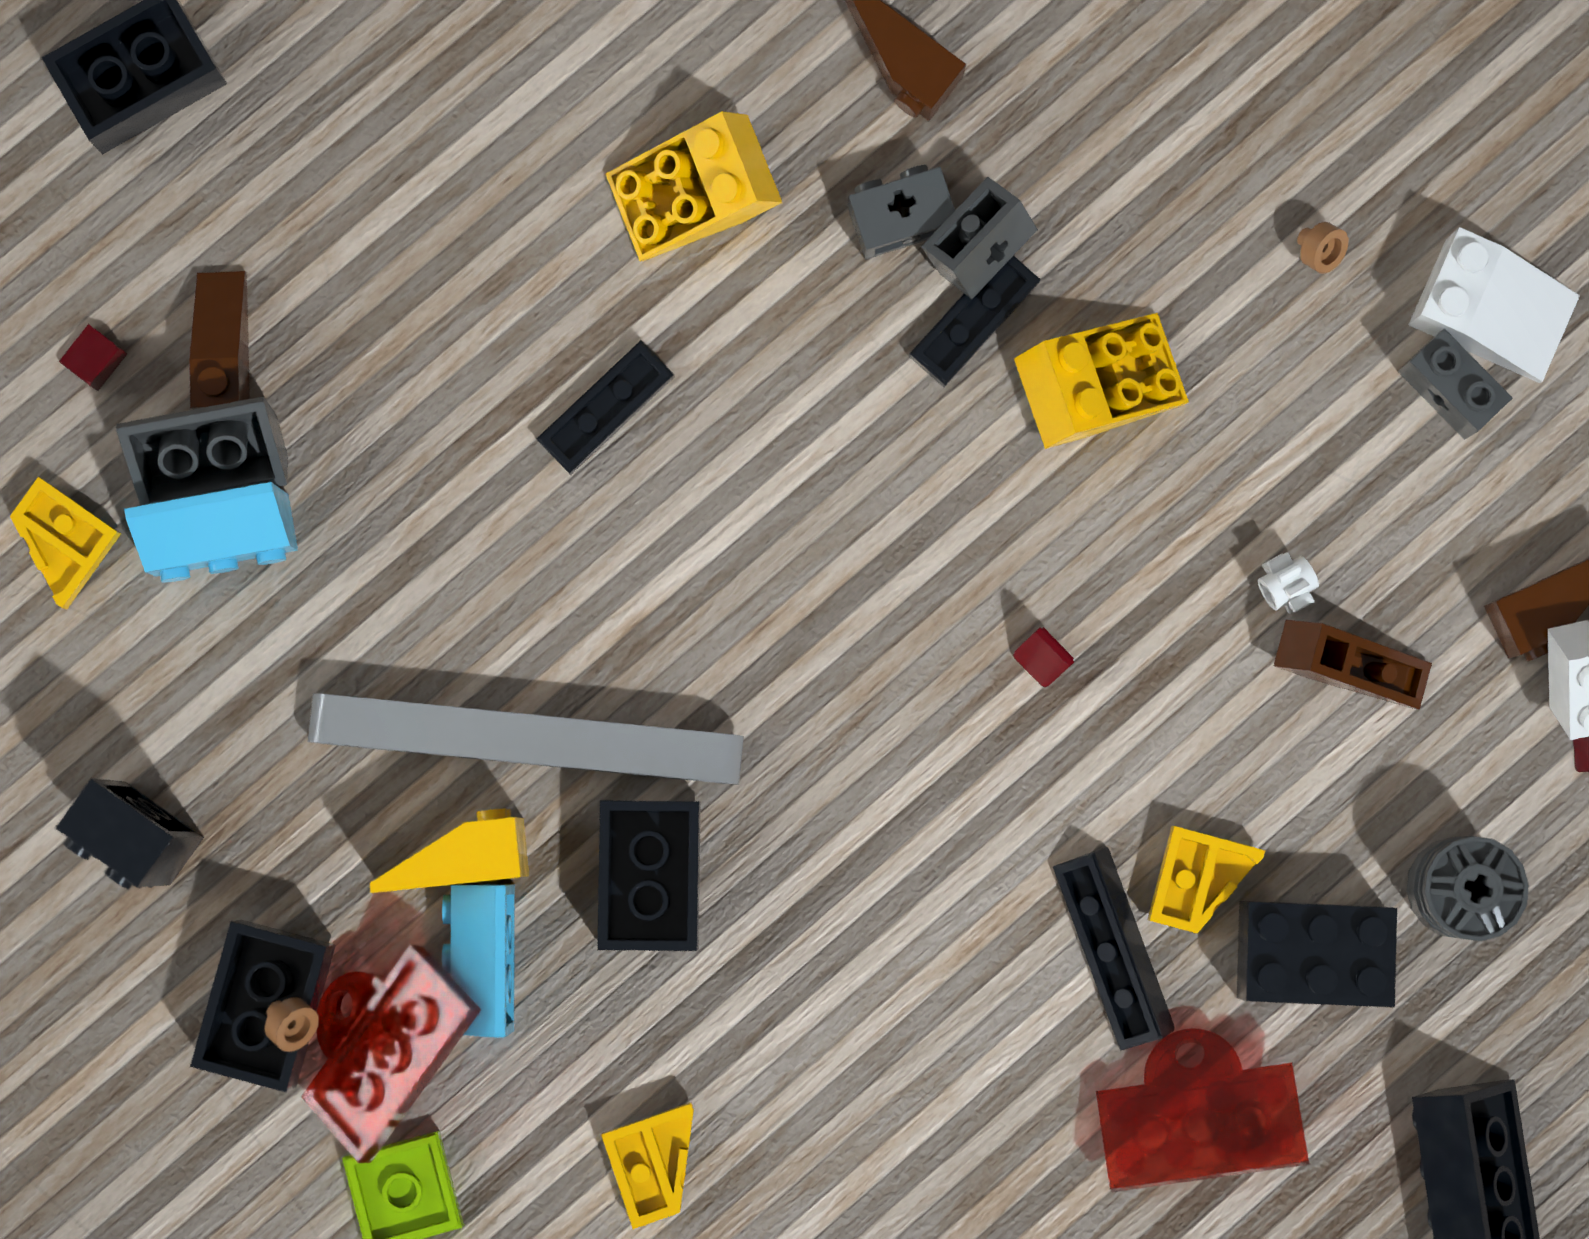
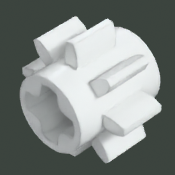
M1286 552L1262 564L1267 574L1258 579V585L1263 597L1273 610L1276 611L1285 606L1287 612L1291 614L1314 603L1310 592L1319 587V582L1313 568L1303 556L1292 560L1289 553Z

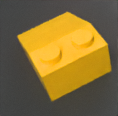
M506 808L476 811L477 821L464 822L370 882V893L529 876L524 818L512 817L511 809Z

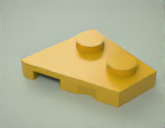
M40 477L35 480L10 515L20 537L25 539L30 549L29 554L37 569L43 573L54 594L52 597L55 603L66 610L121 535L120 532Z
M1171 826L1147 920L1198 933L1210 920L1220 904L1225 902L1237 889V885L1255 864H1258L1264 858L1265 850L1181 827Z
M692 1102L601 1134L633 1229L680 1213L694 1113Z

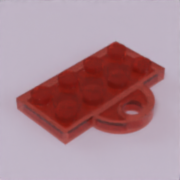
M409 945L387 977L378 973L361 971L343 974L328 986L319 1002L317 1009L319 1024L316 1034L321 1050L327 1057V1061L301 1097L358 1163H371L478 1016L481 1009L421 945ZM349 993L352 998V1010L349 1016L345 1018L341 1011V1003L343 997Z
M1190 1028L1167 1035L1157 1043L1147 1059L1144 1070V1084L1096 1091L1111 1192L1310 1165L1293 1064L1286 1063L1243 1070L1240 1059L1233 1047L1224 1038L1211 1031ZM1190 1042L1199 1044L1204 1049L1202 1062L1195 1067H1184L1179 1064L1176 1059L1178 1049L1183 1044Z

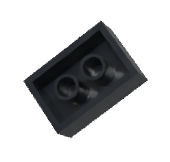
M143 0L42 57L43 62L86 137L102 155L227 85L179 0Z
M94 778L88 781L55 827L56 830L67 837L63 842L65 847L85 860H89L92 856L108 866L104 874L126 889H130L132 885L139 889L141 887L152 888L153 886L171 885L204 839L202 835L127 782Z
M600 800L597 950L698 951L701 802Z
M1239 901L1237 999L1250 1002L1395 1008L1397 908Z
M245 920L230 921L190 1067L286 1093L295 1089L309 1042L295 1051L286 1052L281 1050L266 1036L267 1009L275 1001H284L295 997L304 1000L317 1012L336 945Z

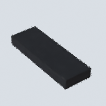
M1013 256L973 299L963 294L909 353V357L945 388L1036 288L1041 279Z
M640 340L537 438V441L571 476L675 376Z

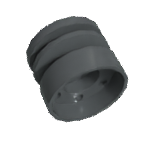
M1458 836L1434 841L1417 855L1408 872L1406 891L1411 910L1428 929L1440 936L1484 941L1502 936L1518 923L1527 907L1529 883L1523 864L1508 847L1494 839ZM1475 881V885L1481 888V894L1479 896H1471V892L1464 889L1465 882Z

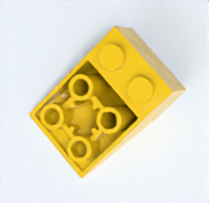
M721 111L605 173L639 261L648 260L744 223L783 203L750 119L746 114Z
M1158 313L1045 340L1014 358L1045 449L1084 439L1189 403Z

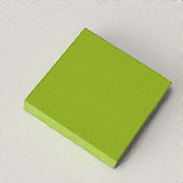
M440 1130L342 1157L363 1239H423L464 1226Z

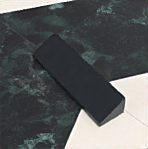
M1105 847L1053 866L1120 1051L1162 1039L1175 1030L1174 1023L1110 850Z

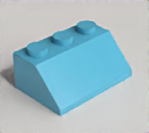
M272 482L124 509L126 521L144 571L155 577L160 576L161 582L191 578L190 570L208 567L210 574L234 571L239 569V561L255 558L257 565L279 563L286 560L285 553L298 551L289 494Z
M515 884L451 885V895H443L442 901L443 924H451V944H443L442 948L443 974L451 973L450 993H443L442 1022L450 1023L451 1035L506 1037L514 1032Z

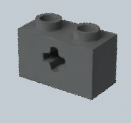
M919 165L903 171L900 174L901 179L883 184L881 179H876L854 188L855 194L848 196L847 207L865 260L927 241L952 215L955 209L941 166L928 170L927 165ZM895 201H901L903 207L911 206L908 217L902 218L898 211H893Z
M987 177L921 247L939 274L969 298L973 299L1038 229L1022 202L994 180Z
M1445 328L1431 338L1397 371L1464 440L1482 429L1513 399Z

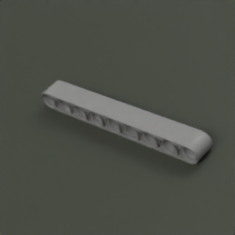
M313 693L308 742L734 785H739L744 736L319 693Z

